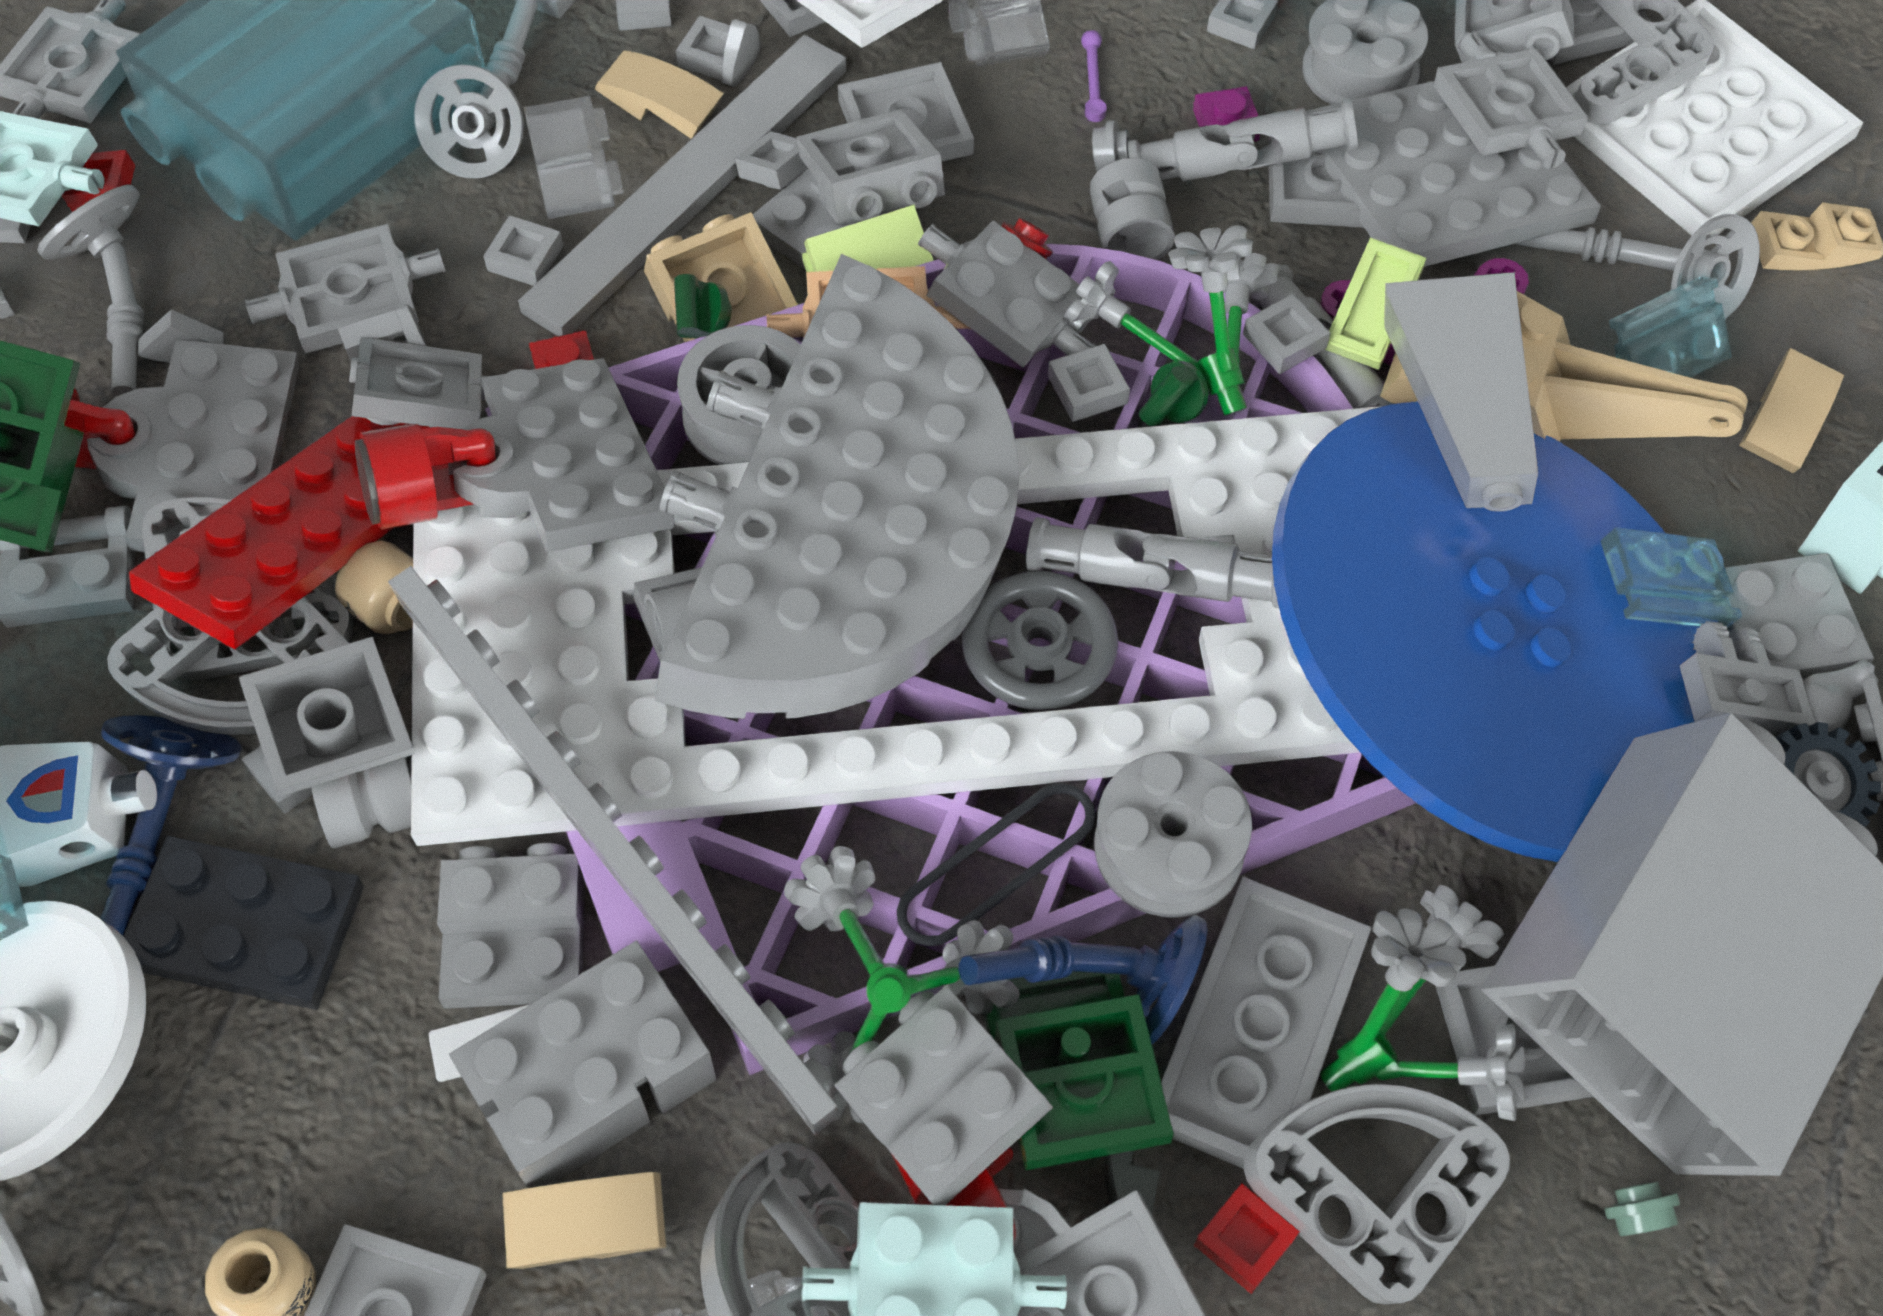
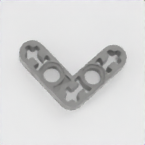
M1595 0L1638 45L1584 75L1575 100L1588 116L1587 122L1593 124L1614 122L1703 72L1715 46L1714 39L1710 32L1678 0ZM1642 9L1657 11L1662 15L1664 21H1647L1639 15L1638 11ZM1637 66L1649 68L1655 72L1657 79L1652 81L1639 79L1633 75L1630 69ZM1613 90H1614V93H1613L1611 99L1606 96V95L1612 93Z

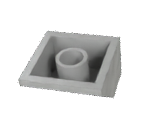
M373 637L238 677L278 797L414 754L413 746Z

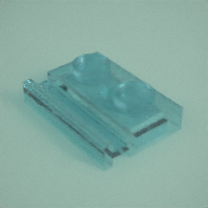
M1700 276L1609 320L1610 329L1617 331L1619 343L1614 345L1616 358L1689 378L1731 358L1722 303L1716 302L1713 289L1719 287L1717 278Z
M1615 527L1600 541L1617 594L1626 595L1629 604L1623 610L1626 619L1701 626V623L1705 624V621L1723 623V626L1728 628L1742 617L1740 608H1734L1730 605L1728 596L1734 591L1724 566L1723 557L1714 539Z

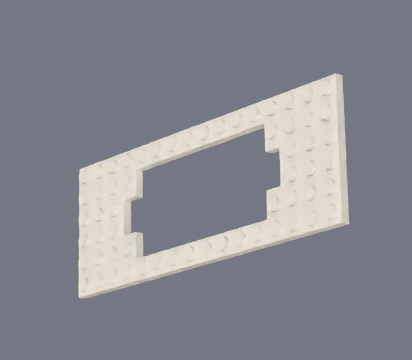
M1379 407L1015 439L1019 470L1017 504L1169 491L1177 536L1238 544L1240 551L1272 555L1273 529L1279 503L1289 480L1301 462L1333 429L1350 418ZM749 462L656 471L664 488L668 481L672 482L670 481V475L676 470L698 481L731 491L733 486L738 488ZM469 505L438 511L437 520L414 524L413 569L426 585L437 579L448 591L461 611L453 617V620L465 635L477 629L486 639L500 660L492 669L505 686L516 679L524 687L540 710V713L534 716L532 720L547 737L557 730L569 744L581 762L580 765L573 769V772L584 786L589 789L598 782L611 797L622 814L614 822L616 826L1113 777L1124 766L1140 757L1167 751L1194 754L1208 759L1218 766L1360 753L1326 711L1306 679L1289 642L1279 608L1273 607L1272 602L1242 597L1246 623L1201 627L1199 644L1210 696L686 746L684 709L655 701L658 678L629 681L625 604H635V582L675 574L673 535L716 532V530L687 518L674 515V528L546 552L530 511L506 518H481L480 507ZM413 621L412 746L414 754L412 755L411 836L416 846L575 831V827Z

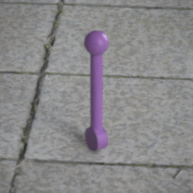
M1094 30L1086 31L1081 38V44L1087 50L1090 97L1085 106V117L1091 122H1100L1106 116L1107 106L1100 99L1097 49L1102 43V38Z

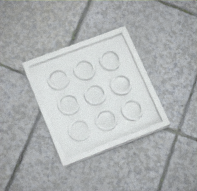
M1696 0L1686 7L1710 32L1714 39L1715 46L1704 71L1695 78L1608 124L1586 122L1583 134L1575 136L1579 142L1691 236L1705 222L1716 216L1735 214L1744 217L1856 138L1864 123L1707 0ZM1633 42L1632 44H1630L1629 46H1627L1626 48H1624L1623 50H1621L1605 62L1630 50L1638 44L1636 42ZM1637 66L1630 69L1633 75L1639 79L1646 81L1657 79L1655 72L1649 68ZM1583 76L1566 87L1574 99ZM1613 90L1612 93H1610V94H1608V95H1606V96L1611 99V98H1612V95H1613V93H1614V90ZM1719 228V229L1713 230V231H1711L1710 233H1708L1707 235H1709V234H1718V235H1719L1721 232H1723V231L1726 230L1727 228Z

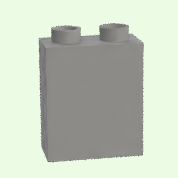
M1732 713L1633 739L1480 990L1675 1174L1780 1176L1883 976V863L1876 857L1878 846L1874 837L1864 826L1842 813L1827 809L1784 766V749L1770 732L1756 723L1735 717Z

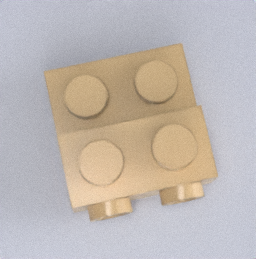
M751 212L735 219L731 214L715 218L703 227V232L684 240L679 235L666 238L654 245L650 250L651 253L646 255L644 272L668 320H674L675 324L674 278L681 274H692L699 281L717 283L726 289L732 306V315L727 328L798 305ZM683 338L684 342H688L695 339Z

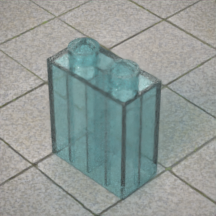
M189 0L116 51L136 96V99L121 109L122 117L128 129L144 150L163 165H169L183 155L195 164V172L201 185L211 199L227 215L237 221H243L254 211H257L295 241L421 145L416 133L414 110L419 92L430 77L438 71L454 65L468 64L485 68L472 10L457 0ZM474 79L456 80L463 93H480L485 84ZM439 94L435 100L432 115L436 133L441 130L439 114L441 105L445 100ZM453 105L452 110H451V114H450V120H451V122H452V115H453L454 111L457 109V107H456L455 105Z

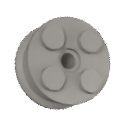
M1326 0L1315 10L1310 20L1308 29L1310 45L1305 51L1302 64L1304 79L1309 88L1330 105L1342 103L1344 99L1351 98L1355 100L1417 85L1420 75L1419 60L1422 58L1428 42L1427 26L1420 15L1419 9L1415 5L1403 0Z
M740 325L716 331L700 340L690 349L681 363L677 386L680 402L683 406L682 417L685 433L692 446L702 456L718 465L750 461L761 436V429L737 419L706 410L710 391L720 370L743 381L775 391L777 386L782 388L801 346L795 339L773 328L757 325Z
M1176 751L1158 752L1145 755L1130 762L1119 770L1107 784L1098 808L1094 849L1096 862L1102 877L1110 889L1124 902L1151 915L1184 917L1211 908L1232 890L1240 876L1252 833V818L1248 801L1240 786L1224 769L1212 761L1194 754Z

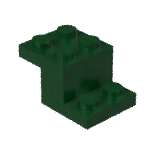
M0 340V540L44 552H52L84 435L82 431L64 426L81 363Z
M1072 971L1068 977L1036 983L1029 982L1024 977L1008 979L1019 990L1018 1000L1008 1008H1001L993 1003L991 1013L984 1014L987 1032L1053 1107L1019 1138L1025 1170L1170 1144L1174 1132L1139 994L1124 997L1119 974Z

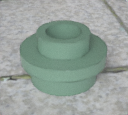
M1654 1181L1614 1190L1618 1204L1604 1207L1607 1219H1615L1619 1236H1627L1678 1225L1674 1206L1680 1205L1678 1193L1662 1195L1659 1182Z

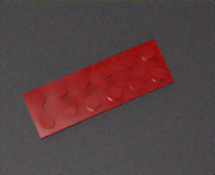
M351 416L130 570L131 591L236 650L344 567L358 549L365 544L376 542L394 528L380 530L378 524H372L370 521L358 473L355 440H360L361 432L410 424L399 422L395 425H380L371 422L367 418ZM419 425L421 429L430 428L429 426ZM448 463L431 467L432 470L448 468Z

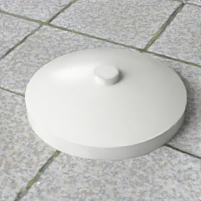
M38 901L0 910V1181L38 1168L55 1158L78 1140L102 1115L117 1094L139 1048L146 1014V989L140 962L128 941L115 928L91 912L76 905L54 901Z

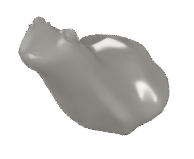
M1863 659L1847 668L1813 674L1804 679L1803 684L1815 723H1828V732L1838 727L1843 729L1850 720L1853 700L1864 693L1862 680L1876 677L1877 683L1879 682L1874 674L1875 666Z

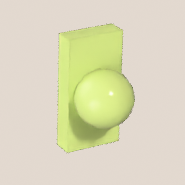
M1370 238L1330 327L1329 332L1331 334L1327 348L1324 350L1379 370L1391 344L1384 327L1385 283L1419 280L1425 266L1426 257Z

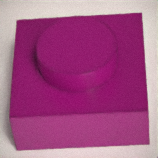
M1247 86L1195 94L1193 112L1199 127L1227 125L1237 120L1258 116ZM1255 134L1253 142L1259 141L1260 134Z

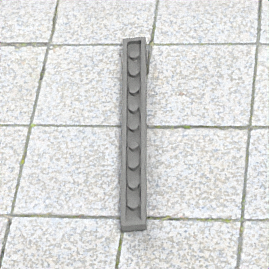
M412 566L389 580L388 583L406 613L804 1122L817 1135L838 1118L837 1105L831 1098L839 1091L834 1086L836 1083L827 1070L814 1056L803 1063L786 1042L795 1032L782 1013L769 999L761 1006L755 1003L742 986L751 977L740 960L726 944L714 951L699 932V929L707 924L700 910L682 889L671 896L658 880L656 875L664 870L658 857L640 835L629 842L617 828L614 822L622 814L611 797L598 782L587 789L576 776L573 769L580 765L581 762L572 748L557 730L546 737L535 724L532 718L540 713L537 705L516 679L505 686L494 672L492 667L498 664L500 660L477 629H474L465 635L453 620V617L461 611L444 586L437 579L426 585Z

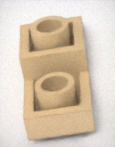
M625 50L595 87L596 91L641 121L650 110L690 139L697 134L724 94L712 85L679 67L654 57Z
M1822 202L1810 217L1760 211L1751 222L1758 235L1760 246L1759 258L1763 269L1820 270L1861 264L1880 259L1883 256V242L1871 210L1867 208Z
M1792 348L1788 349L1760 399L1762 404L1739 446L1792 473L1799 470L1832 407L1844 374Z
M658 1172L587 1179L503 1193L507 1268L525 1269L583 1258L603 1259L666 1248L661 1176Z

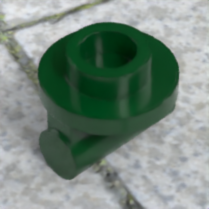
M681 274L674 278L676 326L679 337L697 339L727 328L732 315V306L728 299L727 291L722 285L699 281L692 274Z
M1174 361L1160 367L1152 379L1151 397L1139 411L1142 421L1153 427L1159 426L1164 419L1176 423H1184L1198 417L1205 409L1208 400V387L1204 376L1194 365L1185 361Z

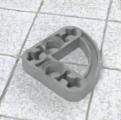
M184 497L156 503L146 512L142 520L141 532L145 558L148 559L169 544L166 537L161 534L169 531V521L179 519L185 528L191 529L231 500L212 497ZM184 529V530L180 531L179 536H181L183 533H185V532L188 531L189 529ZM333 574L314 589L315 593L304 597L319 612L327 611L331 620H339L338 623L331 625L350 642L354 623L352 615L336 597V576ZM289 608L273 620L270 624L276 630L275 637L282 639L290 638L287 627L283 622L285 617L291 616V620L296 628L304 627V613L298 609ZM177 617L176 630L181 635L191 637L203 633V631ZM163 629L157 633L163 646L167 647L173 656L177 651L181 650L171 642ZM301 630L293 631L294 635L299 634ZM315 641L306 649L310 655L322 652ZM217 645L179 677L189 681L206 680L283 664V662L269 648L260 652H250L242 648V646H239L236 650L229 647L233 655L225 657V653ZM301 653L296 654V655H294V656H292V657H293L294 659H298V657H299V655H300Z
M305 597L290 607L300 610L305 615V624L299 634L287 639L277 638L270 633L269 624L256 633L283 663L296 660L292 656L299 653L301 654L298 659L310 656L306 649L314 641L322 652L350 644ZM157 606L122 635L111 647L107 658L108 670L111 675L134 699L154 713L182 726L209 733L229 735L257 734L246 701L226 702L208 700L191 696L169 687L173 681L221 641L205 632L191 637L181 635L176 630L177 617ZM161 629H163L171 642L181 649L174 656L155 636ZM320 632H323L325 634L324 636L317 638ZM138 651L146 657L154 654L150 661L155 669L147 676H144L139 671L132 672L134 667L129 659Z
M1376 1084L1337 1090L1311 1099L1289 1110L1267 1126L1250 1144L1244 1156L1243 1169L1246 1180L1253 1191L1273 1210L1300 1231L1299 1235L1362 1296L1373 1303L1387 1305L1413 1300L1422 1292L1504 1182L1509 1171L1510 1157L1506 1144L1500 1136L1486 1123L1459 1105L1426 1091L1404 1086ZM1377 1118L1414 1126L1440 1140L1386 1211L1383 1212L1307 1139L1320 1130L1340 1121ZM1473 1146L1478 1148L1480 1153L1477 1156L1476 1163L1483 1171L1464 1175L1455 1186L1443 1180L1458 1176L1466 1165L1468 1158L1461 1149ZM1287 1151L1292 1157L1286 1167L1289 1173L1301 1184L1315 1181L1316 1178L1320 1181V1184L1306 1193L1295 1180L1289 1177L1274 1181L1270 1173L1274 1169L1275 1163L1268 1156V1153L1276 1154ZM1306 1193L1298 1206L1295 1199ZM1424 1193H1429L1439 1198L1446 1211V1224L1437 1235H1431L1424 1231L1416 1218V1204ZM1328 1196L1337 1197L1343 1201L1350 1212L1351 1225L1347 1234L1341 1239L1332 1238L1326 1234L1319 1222V1207ZM1372 1230L1374 1233L1373 1236L1367 1239L1370 1231ZM1364 1243L1379 1257L1396 1255L1398 1262L1395 1264L1394 1271L1401 1279L1400 1282L1382 1284L1379 1280L1384 1272L1382 1264L1369 1251L1356 1253L1353 1257L1350 1255V1251Z
M786 1142L777 1144L754 1157L739 1171L724 1193L707 1225L701 1250L700 1273L708 1315L813 1316L810 1307L818 1306L832 1311L836 1316H851L848 1309V1301L807 1299L802 1301V1286L759 1307L757 1306L746 1274L743 1240L749 1212L760 1201L811 1268L849 1269L857 1249L859 1205L813 1150L798 1143ZM828 1224L840 1229L846 1235L850 1246L843 1247L830 1242L823 1236L819 1225Z

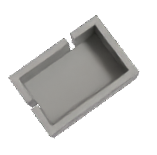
M637 940L448 1054L527 1189L552 1185L650 1123L641 1095L636 1089L646 1081L649 1083L657 1107L664 1114L717 1080L710 1052Z

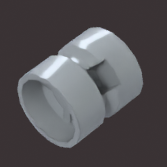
M1127 158L1109 163L1096 172L1090 182V196L1094 215L1098 220L1097 229L1101 248L1123 251L1154 260H1159L1166 255L1174 244L1175 233L1170 212L1166 205V195L1161 174L1157 166L1148 160Z
M411 755L311 787L319 820L331 848L335 849L364 841V839L369 838L373 826L379 824L389 833L411 828Z

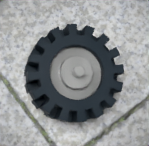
M1816 722L1810 726L1807 723H1803L1775 736L1785 752L1784 766L1827 809L1842 813L1864 827L1870 823L1866 817L1876 814L1880 803L1869 798L1881 793V781L1868 780L1867 775L1877 771L1878 768L1874 759L1862 763L1858 755L1867 748L1859 740L1847 746L1844 742L1849 732L1840 727L1828 732V723Z

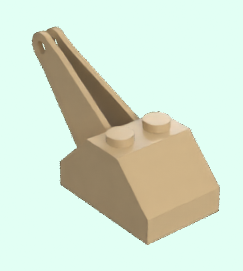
M1517 291L1533 433L1544 439L1548 435L1560 442V439L1729 437L1741 430L1744 420L1743 414L1746 411L1748 399L1740 389L1730 385L1689 378L1571 346L1563 316ZM1395 352L1380 397L1393 404L1416 402L1417 398Z

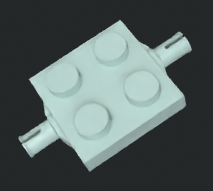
M0 111V218L40 226L65 190L76 189L95 195L99 194L98 188L103 189L104 187L102 172L96 169L82 168L98 146L89 129Z
M860 1203L858 1209L857 1249L849 1269L808 1268L803 1266L802 1301H806V1299L848 1301V1309L851 1316H1017L1020 1306L1065 1309L1067 1291H1063L1067 1286L1065 1275H1020V1267L1013 1252V1208Z

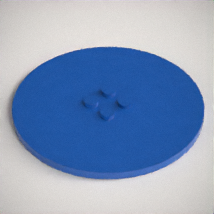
M1418 401L1390 404L1368 410L1350 418L1329 432L1301 462L1289 480L1278 507L1272 544L1274 587L1280 615L1295 656L1320 702L1344 735L1369 763L1400 791L1430 813L1460 831L1488 844L1523 856L1559 862L1633 739L1695 722L1679 665L1696 653V650H1693L1694 643H1692L1695 638L1694 634L1697 632L1696 628H1699L1701 623L1705 624V621L1719 623L1712 605L1689 564L1652 516L1605 472L1548 435L1544 439L1534 433L1538 477L1533 503L1520 505L1508 511H1490L1484 507H1465Z

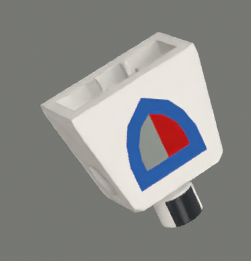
M91 742L0 746V873L21 887L33 886L116 856L119 848L124 846L126 814L151 810L156 804L157 790L152 776L146 770L129 773L124 764L100 745Z

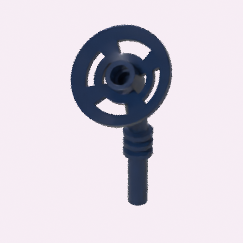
M119 716L108 719L103 723L101 731L103 739L121 752L145 761V770L152 776L157 790V801L154 808L138 813L129 844L119 848L116 856L117 860L114 861L111 869L112 874L108 876L106 882L107 887L111 891L100 919L115 928L122 936L127 928L137 898H141L158 859L154 853L177 781L186 778L187 769L210 768L237 760L240 756L241 745L232 736L195 730L159 716ZM134 737L129 740L128 744L120 741L124 738Z
M1192 915L1173 929L1156 950L1146 945H1143L1138 950L1128 946L1075 943L1060 935L1038 939L1033 938L1023 941L1019 948L963 956L959 962L958 971L961 980L966 985L1024 977L1029 982L1036 983L1065 978L1072 971L1127 975V983L1138 988L1136 995L1139 994L1151 1044H1154L1170 1025L1188 993L1203 955L1208 927L1205 919ZM1156 998H1159L1155 1006L1149 1013V1006L1155 1001Z

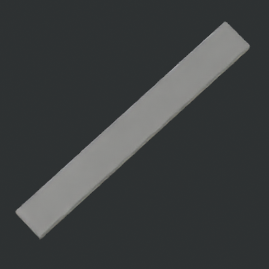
M803 35L518 300L521 313L556 336L572 334L645 264L646 255L651 253L650 250L654 245L666 238L675 236L739 174L735 162L737 156L768 132L783 133L847 72L846 57Z

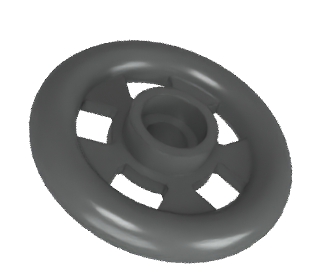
M1029 571L1005 577L987 588L980 606L962 631V648L965 660L973 676L992 695L1021 708L1050 710L1075 704L1091 695L1102 685L1110 674L1117 657L1118 634L1109 608L1091 588L1074 578L1059 573ZM1022 599L1030 609L1023 612L1013 622H1010L1001 610L1010 603ZM1058 600L1067 603L1080 613L1071 624H1068L1058 612L1051 609ZM1005 638L1007 639L1008 650L1012 658L996 662L990 653L988 642ZM1034 638H1043L1051 645L1039 647L1030 644L1029 641ZM1073 641L1092 646L1089 658L1084 665L1067 660L1071 653ZM1052 669L1054 671V682L1044 684L1026 682L1025 670L1047 671Z

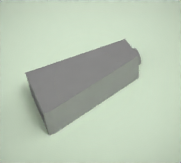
M1502 273L1385 283V330L1465 507H1484L1490 511H1508L1520 505L1532 504L1538 477V466L1515 274Z

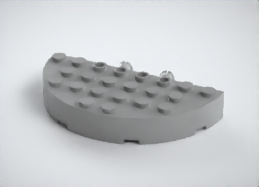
M841 254L782 388L777 386L776 390L772 391L743 381L721 370L717 375L716 381L713 383L706 410L737 419L761 429V436L738 488L733 486L731 491L698 481L676 470L670 475V481L672 482L668 481L659 510L716 530V537L661 659L655 701L688 711L745 719L746 712H785L786 718H799L832 712L865 702L897 687L921 672L929 665L933 656L948 645L952 639L955 640L980 606L1009 538L1016 512L1019 470L1018 452L1012 424L997 386L971 345L927 301L900 282L875 268Z

